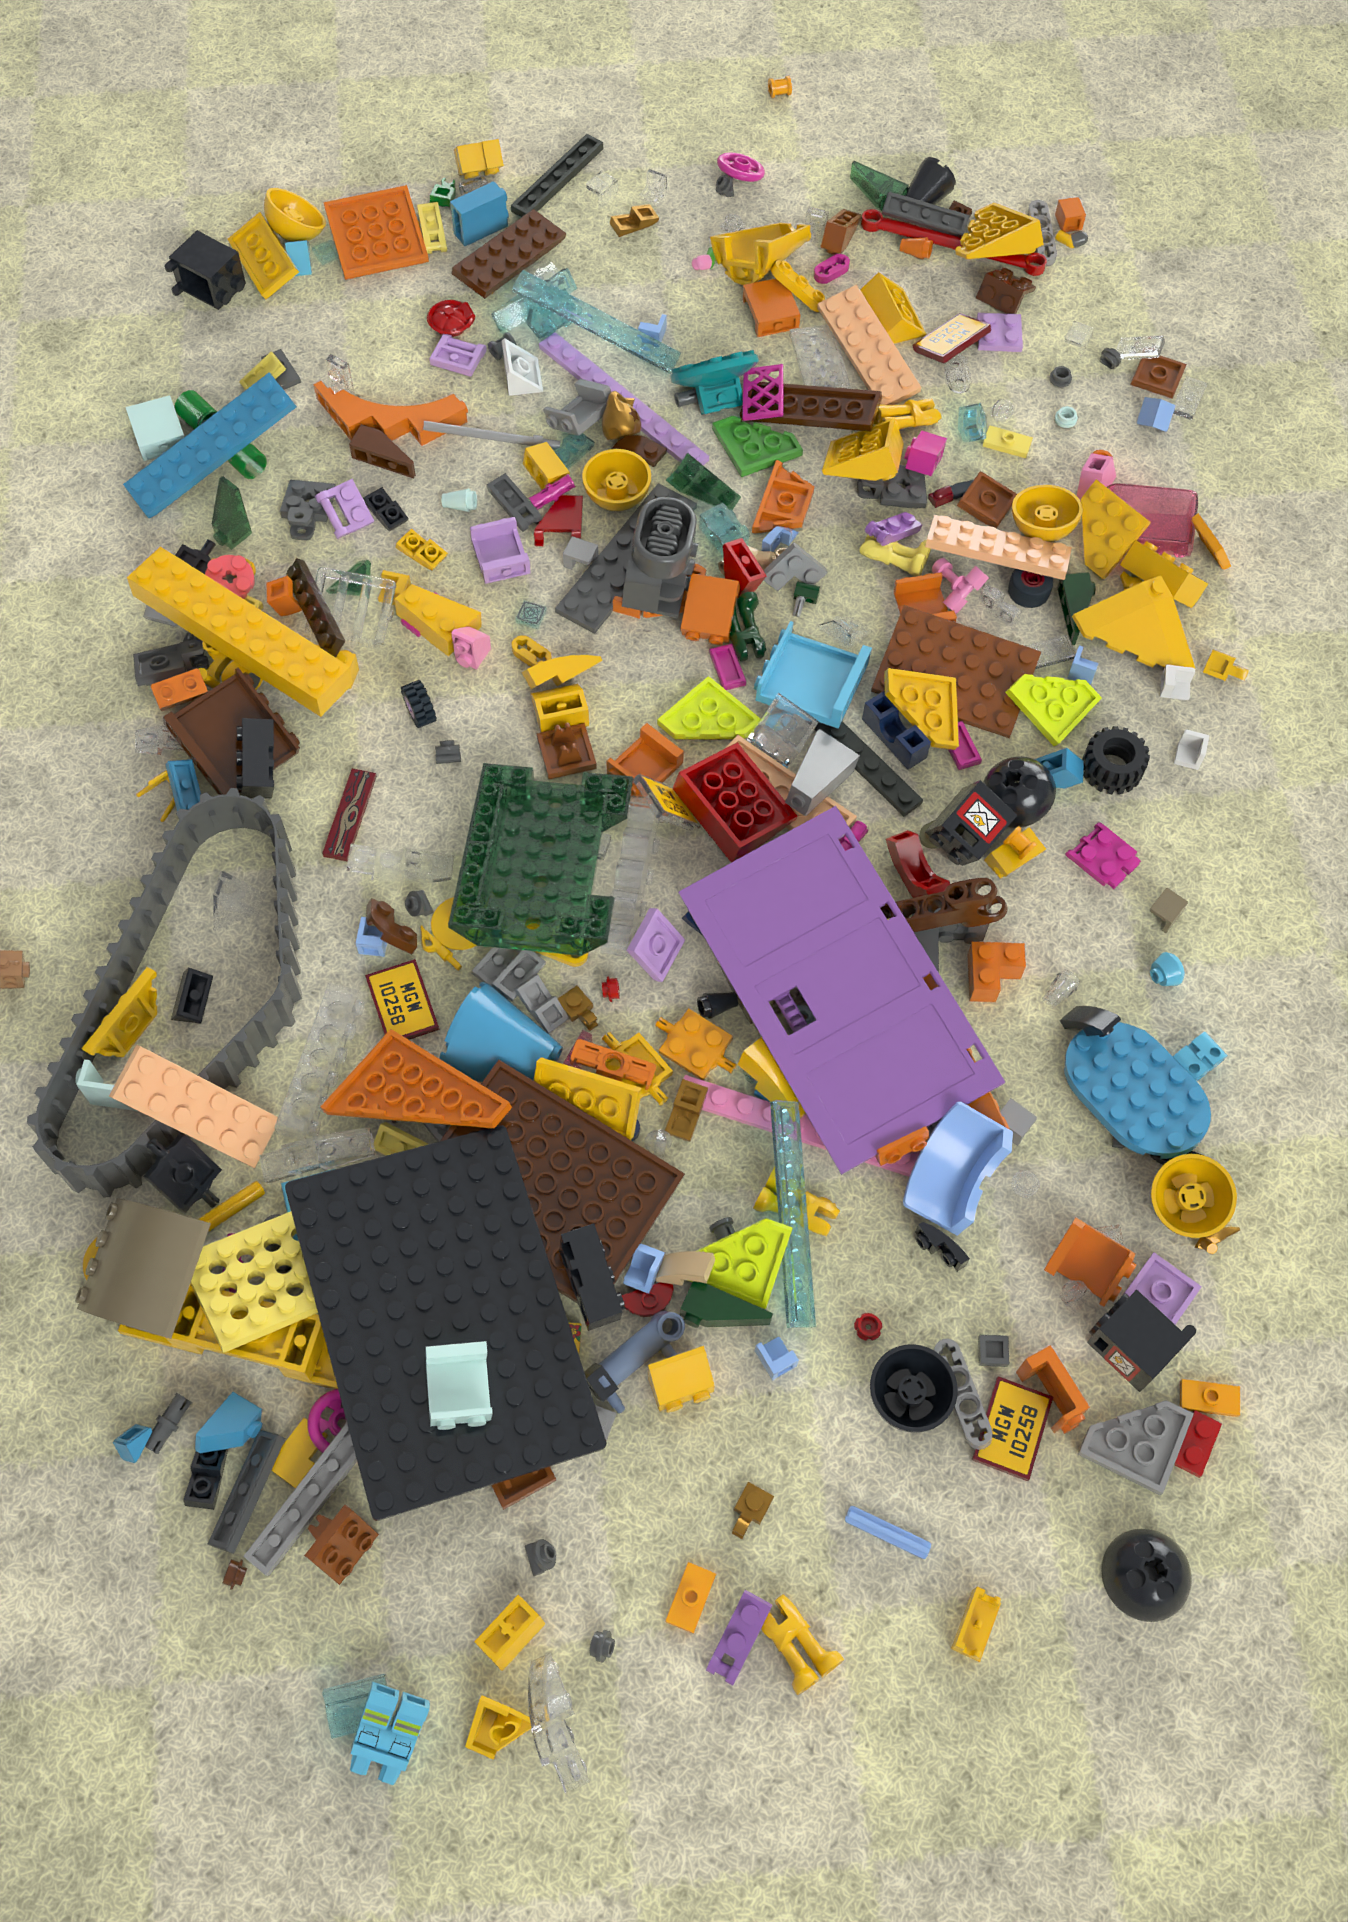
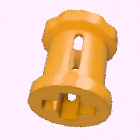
M789 75L783 79H768V91L771 98H775V95L787 94L789 96L792 94V83Z
M1018 826L1003 843L1005 845L1008 844L1019 854L1018 858L1022 860L1037 843L1035 841L1031 842L1021 832L1022 828Z

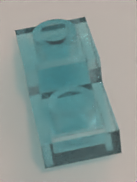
M583 433L579 436L571 434L563 439L562 446L554 452L566 468L569 469L593 448L595 442Z

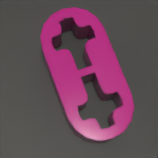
M836 254L819 263L814 269L815 281L827 284L845 274L849 270L850 259L844 254Z

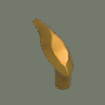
M1224 1227L1213 1235L1200 1238L1194 1248L1204 1249L1209 1254H1214L1218 1249L1216 1244L1240 1231V1228Z

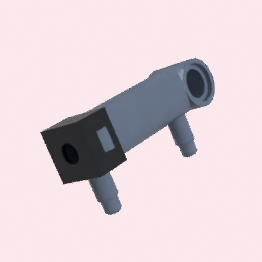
M666 1310L655 1313L648 1324L599 1364L594 1363L585 1370L584 1373L592 1394L602 1402L607 1400L617 1413H622L625 1410V1406L616 1393L619 1389L618 1385L659 1351L666 1358L678 1355L670 1345V1342L680 1339L685 1330L683 1318L677 1313ZM670 1318L672 1328L668 1333H664L662 1329L663 1322Z

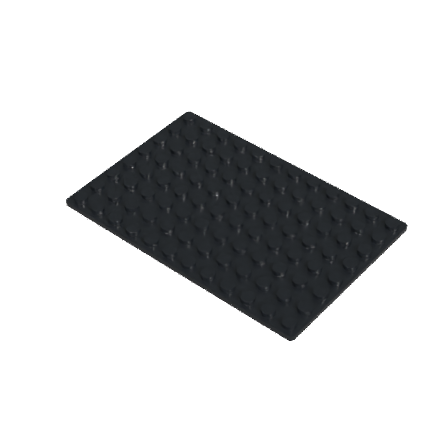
M500 1125L495 1128H488L286 1183L285 1190L373 1520L387 1519L598 1452L606 1447L607 1442L505 1126ZM486 1341L490 1407H492L491 1420L486 1421L485 1425L470 1427L468 1423L455 1424V1428L446 1430L437 1429V1426H430L425 1358L426 1347Z

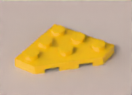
M1096 479L1081 497L1083 507L1085 565L1102 579H1105L1151 522Z
M888 668L884 672L885 696L913 726L916 725L931 741V747L951 750L959 747L956 678Z

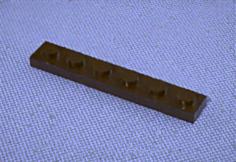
M296 558L293 565L288 568L286 576L293 582V593L320 648L336 658L345 643V639L304 560Z

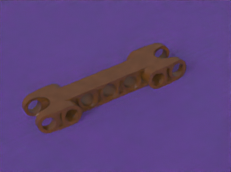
M975 878L954 882L944 892L895 902L913 932L958 923L965 927L986 925L1003 919L1008 911L1007 903L1002 897L997 896V887L989 878ZM991 886V891L988 894H978L981 887ZM888 904L880 908L886 919L895 917ZM1002 904L1000 911L989 913L992 905Z

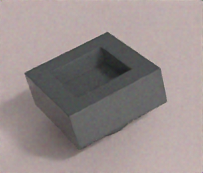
M979 1335V1366L1008 1367L1010 1364L1009 1336Z

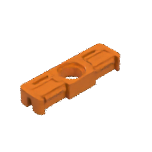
M582 1039L576 1041L570 1057V1064L572 1066L575 1062L596 1069V1074L621 1082L622 1079L644 1085L646 1086L645 1090L650 1088L656 1070L654 1063ZM614 1058L620 1062L621 1066L618 1070L612 1071L606 1067L605 1062L608 1059Z

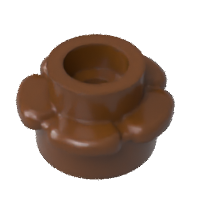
M242 1559L240 1562L230 1560L222 1584L231 1586L230 1590H233L235 1585L241 1586L247 1568L242 1566Z

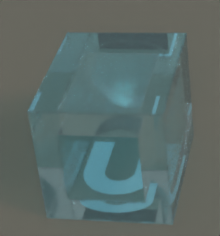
M981 403L959 407L958 430L964 442L986 439L987 416Z

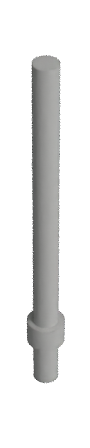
M424 421L423 430L527 446L547 442L552 449H560V441L544 439L540 435L530 437Z

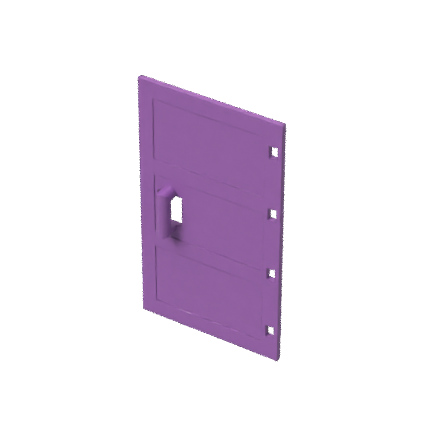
M836 806L678 892L841 1175L876 1156L877 1149L939 1121L957 1102L967 1105L1005 1084V1080ZM844 835H846L853 847L847 851L844 850L839 842V839L844 837ZM885 904L889 905L895 917L889 920L886 919L880 909ZM929 973L938 985V987L931 991L923 979ZM796 987L816 1021L809 1025L790 995V990ZM775 1000L794 1033L789 1036L787 1035L769 1004L770 1001ZM972 1045L976 1047L982 1057L981 1060L975 1063L967 1051Z

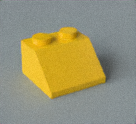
M704 1346L648 1365V1381L659 1411L666 1409L667 1413L677 1411L683 1407L682 1403L692 1399L694 1403L705 1401L711 1397L710 1393L714 1392L715 1385Z

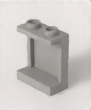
M579 379L574 383L579 396L561 410L551 407L543 409L549 427L577 436L581 435L602 418L608 396L611 393L608 385Z

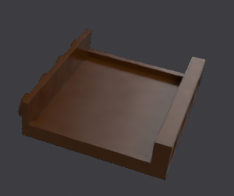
M239 667L235 669L233 676L175 714L171 711L163 717L165 727L188 757L193 760L195 766L218 795H226L230 788H236V776L241 775V766L236 765L237 750L242 751V741H237V726H242V718L273 719V770L297 755L300 749L298 746L300 742L293 732L289 733L283 726L285 722L279 713L272 712L268 706L270 703L262 692L258 693L253 687L254 682L247 672L242 673Z

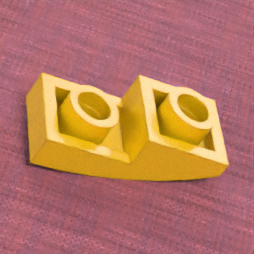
M410 529L396 543L395 547L430 570H433L448 556V553L431 539L426 541L413 529Z

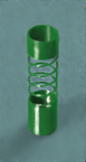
M188 390L180 394L174 405L176 413L193 429H196L201 425L202 421L205 422L217 413L194 390ZM251 443L228 460L246 479H254L256 477L251 474L252 472L245 469L248 463L252 464V467L257 469L255 472L259 474L265 470L267 464L265 455Z

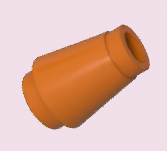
M927 237L902 238L900 252L922 260L924 258L929 259L933 249L932 240H928Z

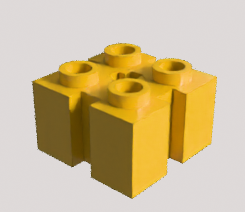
M499 139L460 145L453 149L459 176L464 175V179L475 178L479 176L478 172H484L485 176L497 174L499 169L504 166Z

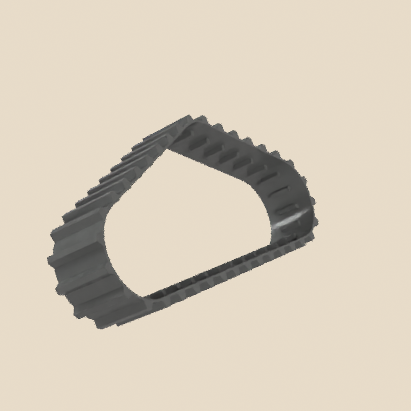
M230 788L226 795L214 797L205 792L200 794V802L193 805L189 810L179 809L176 814L179 821L174 830L164 831L162 835L166 843L163 852L154 853L151 858L155 865L153 873L143 875L140 880L144 887L141 897H132L129 902L133 910L130 919L120 920L118 924L122 933L117 943H109L106 948L111 956L107 966H97L95 974L99 979L96 988L86 990L83 995L88 1003L84 1012L74 1014L71 1019L76 1026L72 1036L62 1038L59 1043L64 1050L60 1061L50 1062L47 1070L52 1075L46 1087H37L34 1093L40 1101L37 1105L36 1113L27 1116V1124L38 1137V1140L32 1147L55 1175L59 1174L67 1185L77 1193H80L85 1188L98 1190L103 1198L111 1197L114 1189L122 1188L128 1184L137 1189L142 1185V1176L151 1168L157 1158L147 1148V1144L151 1143L150 1140L156 1138L166 1148L182 1133L154 1120L136 1141L119 1156L104 1163L94 1165H76L72 1161H69V1163L62 1161L65 1158L57 1148L59 1130L79 1091L76 1084L77 1071L80 1068L82 1069L84 1059L90 1060L92 1063L97 1054L90 1055L83 1051L82 1047L101 1025L103 1018L109 1015L118 1004L120 997L127 992L192 856L199 846L219 832L238 828L257 830L268 835L275 847V852H272V858L276 866V876H273V883L277 890V900L274 901V907L278 915V925H275V932L279 939V950L276 951V957L281 967V973L278 976L279 983L271 998L197 1076L223 1089H226L228 1086L237 1088L241 1084L238 1075L247 1066L256 1068L260 1064L257 1055L265 1046L275 1048L278 1044L275 1036L284 1026L292 1027L295 1023V1018L292 1014L294 1003L302 999V992L296 976L301 974V967L294 952L300 949V943L294 930V926L299 924L293 902L297 901V892L291 879L296 876V869L290 855L292 848L279 814H270L265 798L260 795L253 799L240 796L237 788Z

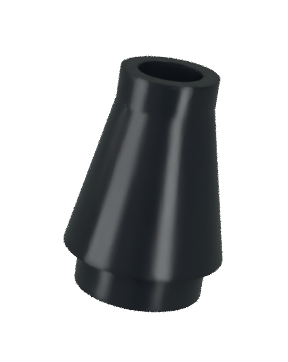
M734 991L729 993H703L701 997L697 998L698 1011L702 1017L711 1019L731 1008L738 1007L737 995Z

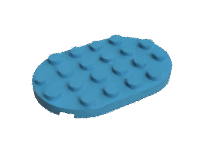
M1120 1022L1113 1027V1032L1104 1037H1099V1035L1086 1036L1083 1029L1078 1032L1071 1040L1065 1054L1064 1074L1067 1083L1078 1099L1114 1138L1138 1154L1158 1155L1160 1159L1175 1158L1187 1154L1201 1143L1211 1122V1108L1208 1098L1198 1082L1154 1037L1145 1030Z

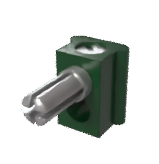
M797 581L793 598L796 600L792 613L793 616L797 612V617H800L805 602L817 604L820 586Z

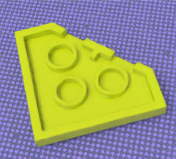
M1029 674L1022 675L1005 692L1053 746L1058 745L1102 699L1086 680L1077 679L1073 681L1049 676L1042 678Z
M708 676L659 717L657 725L674 739H734L737 735L745 739L761 725L762 719Z
M765 1218L697 1250L696 1252L713 1253L715 1257V1262L706 1284L766 1309L793 1228Z

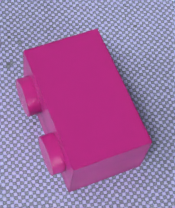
M921 430L918 437H913L911 445H908L904 459L907 460L905 468L932 476L942 459L947 438Z

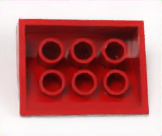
M738 742L680 771L673 786L674 792L731 863L761 847L798 817Z

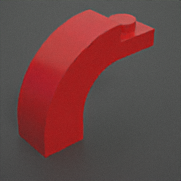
M907 830L885 839L892 862L913 898L944 892L950 885L949 880L937 876L930 868L917 833Z

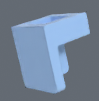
M662 314L658 325L640 322L638 327V343L660 347L667 329V315Z
M1145 397L1137 424L1167 432L1176 405L1162 399Z
M1079 645L1067 678L1074 681L1077 679L1086 680L1091 685L1098 663L1081 658L1084 647Z
M361 917L355 943L358 953L385 957L387 943L380 939L383 933L375 926L367 925L366 917Z
M640 1244L633 1255L631 1266L624 1277L623 1284L649 1294L656 1280L655 1278L665 1252Z
M780 1337L764 1345L760 1342L755 1346V1352L772 1381L798 1365L799 1359L793 1350L790 1352L787 1350Z

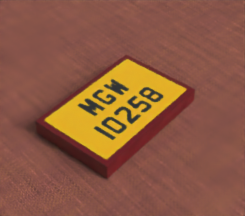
M959 313L914 343L913 350L918 354L944 364L990 333L991 324Z
M416 959L365 975L385 1035L392 1029L410 1040L440 1030Z
M998 1376L986 1411L993 1433L992 1442L985 1449H975L972 1461L1029 1481L1053 1396ZM980 1431L978 1437L979 1441L984 1440V1434L987 1433L986 1431Z

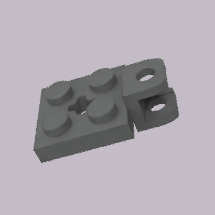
M899 465L898 473L889 480L883 481L879 479L873 481L859 479L857 482V494L863 499H879L880 496V505L926 508L925 474L906 469L905 465ZM899 484H903V485H905V486H906V488H905V489H903V488H902V486H901V485H899ZM864 486H867V487H869L871 490H870V491H865V490L863 489V487H864Z
M290 479L280 508L281 518H288V523L291 525L290 535L292 539L310 540L314 535L316 521L327 522L328 516L321 503L317 502L315 495L335 487L336 484ZM334 497L329 499L331 504H333ZM301 529L306 530L305 533H298V531Z
M193 639L133 654L137 685L151 686L154 683L185 673L186 670L187 672L196 668L208 670L209 660L207 656L191 658L204 652L202 640Z

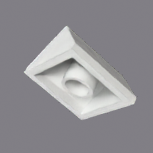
M504 338L502 340V349L509 396L543 392L538 358Z

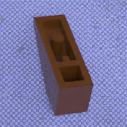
M364 425L359 427L349 443L353 459L413 479L415 478L414 461L391 439L376 428Z

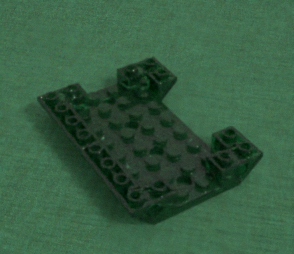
M483 763L448 928L477 946L582 956L608 943L615 897L592 895L602 832L628 818L633 776L583 772L581 785L534 781L533 767ZM552 803L561 804L558 808L550 807ZM545 842L554 843L551 847H544L542 844ZM537 882L547 883V885L542 888L534 886ZM531 923H537L540 925L537 929L534 930L528 929L526 927Z

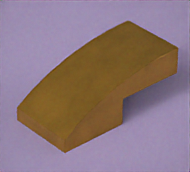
M650 204L631 207L630 214L611 216L610 225L618 237H622L654 225L659 221V217Z
M682 1079L673 1103L674 1107L664 1131L665 1134L691 1142L708 1087Z

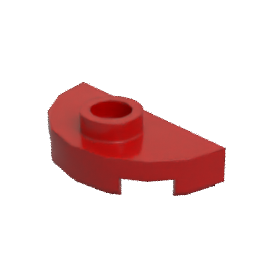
M660 1282L652 1286L649 1294L641 1290L624 1294L622 1298L625 1309L640 1317H651L655 1313L666 1309L671 1301L674 1288L673 1284Z

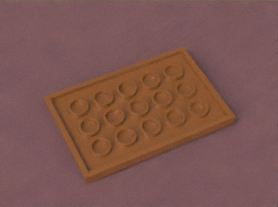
M904 605L872 685L871 692L880 694L885 691L884 672L888 668L956 678L958 722L963 721L964 724L1010 739L1020 708L1005 692L1022 675L1034 674L1041 651Z

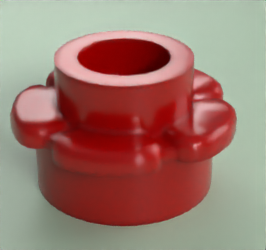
M607 976L606 982H602L603 997H608L610 1002H612V999H620L618 978Z
M864 1313L855 1320L854 1329L857 1330V1336L865 1341L870 1339L873 1341L881 1335L882 1322L876 1315ZM866 1325H870L871 1329H866Z

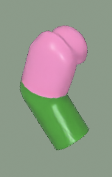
M712 247L708 248L706 255H699L692 260V267L695 270L713 268L716 258Z

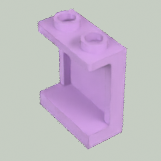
M515 517L470 527L471 541L485 584L531 573L528 554L524 552L517 531Z

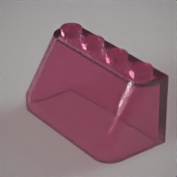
M1121 483L1107 486L1108 489L1151 522L1137 539L1138 542L1142 544L1145 541L1150 542L1158 547L1156 552L1160 555L1166 552L1179 558L1191 556L1196 529L1191 520L1197 514L1199 504L1198 494L1195 491Z

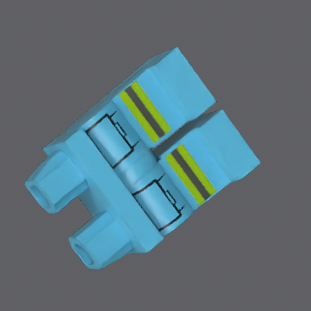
M372 1682L351 1747L350 1771L366 1775L370 1762L374 1761L382 1764L378 1779L384 1783L394 1785L401 1771H406L420 1730L430 1710V1700L403 1692L392 1724L389 1725L399 1700V1690Z

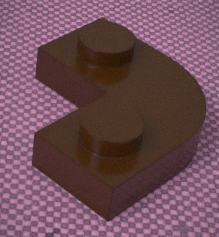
M640 435L626 436L611 448L634 452L652 467H655L667 453V448Z
M371 898L366 905L367 925L372 926L374 924L383 933L380 938L381 940L412 955L417 948V933L408 926H401L394 922V909L388 903Z

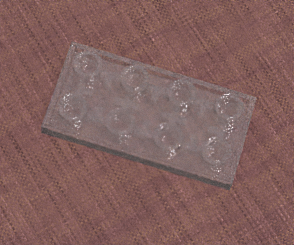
M828 325L790 329V339L803 385L851 389L838 341Z

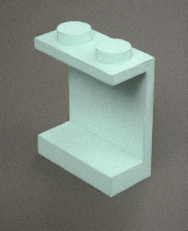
M170 395L126 407L144 461L158 458L184 438Z
M84 1059L82 1069H78L76 1074V1084L90 1104L137 1111L109 1097L114 1085L104 1084L102 1077L91 1061Z
M486 1341L426 1347L425 1358L430 1426H437V1429L446 1430L455 1428V1424L468 1423L470 1427L485 1425L486 1421L492 1418L486 1363Z

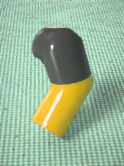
M1059 230L1055 240L1069 248H1076L1087 243L1088 235L1084 231L1067 234Z

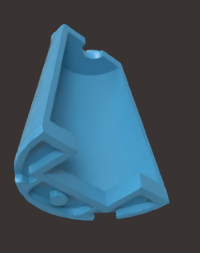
M481 982L479 985L481 988L474 987L458 1009L444 1040L447 1042L446 1053L441 1052L439 1059L479 1082L484 1081L498 1060H501L534 1081L537 1060L542 1057L558 1061L563 1047L488 983Z

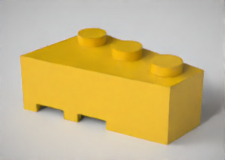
M1135 540L1120 566L1144 581L1161 576L1170 590L1173 599L1192 608L1208 586V583L1193 575L1194 569L1184 563H1181L1180 566L1175 564L1176 558L1168 553L1163 552L1162 555L1157 553L1158 547L1150 542L1145 541L1142 544Z
M411 584L395 598L396 615L417 629L420 635L447 656L454 652L452 639L454 629L468 626L476 630L481 628V612Z

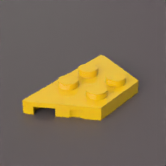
M146 967L130 989L120 997L118 1004L110 1014L103 1018L101 1025L82 1047L83 1051L90 1055L100 1053L103 1056L109 1057L112 1055L124 1057L157 1016V989L152 987V980L157 977L156 971Z

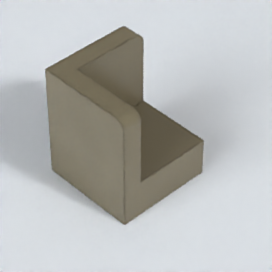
M1166 888L1151 906L1150 912L1166 922L1162 929L1164 933L1169 931L1183 913L1188 901L1169 888Z

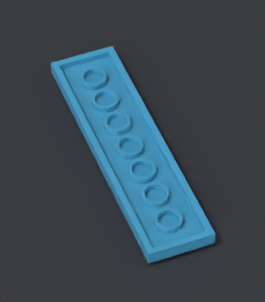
M269 372L123 485L145 515L151 518L220 467L297 406Z

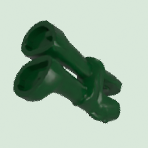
M746 592L740 595L734 608L729 637L740 662L748 660L746 644L752 645L756 658H763L767 650L766 643L760 636L759 628L754 619V611L759 605L758 596L755 592ZM736 606L746 629L744 631H741L738 622Z

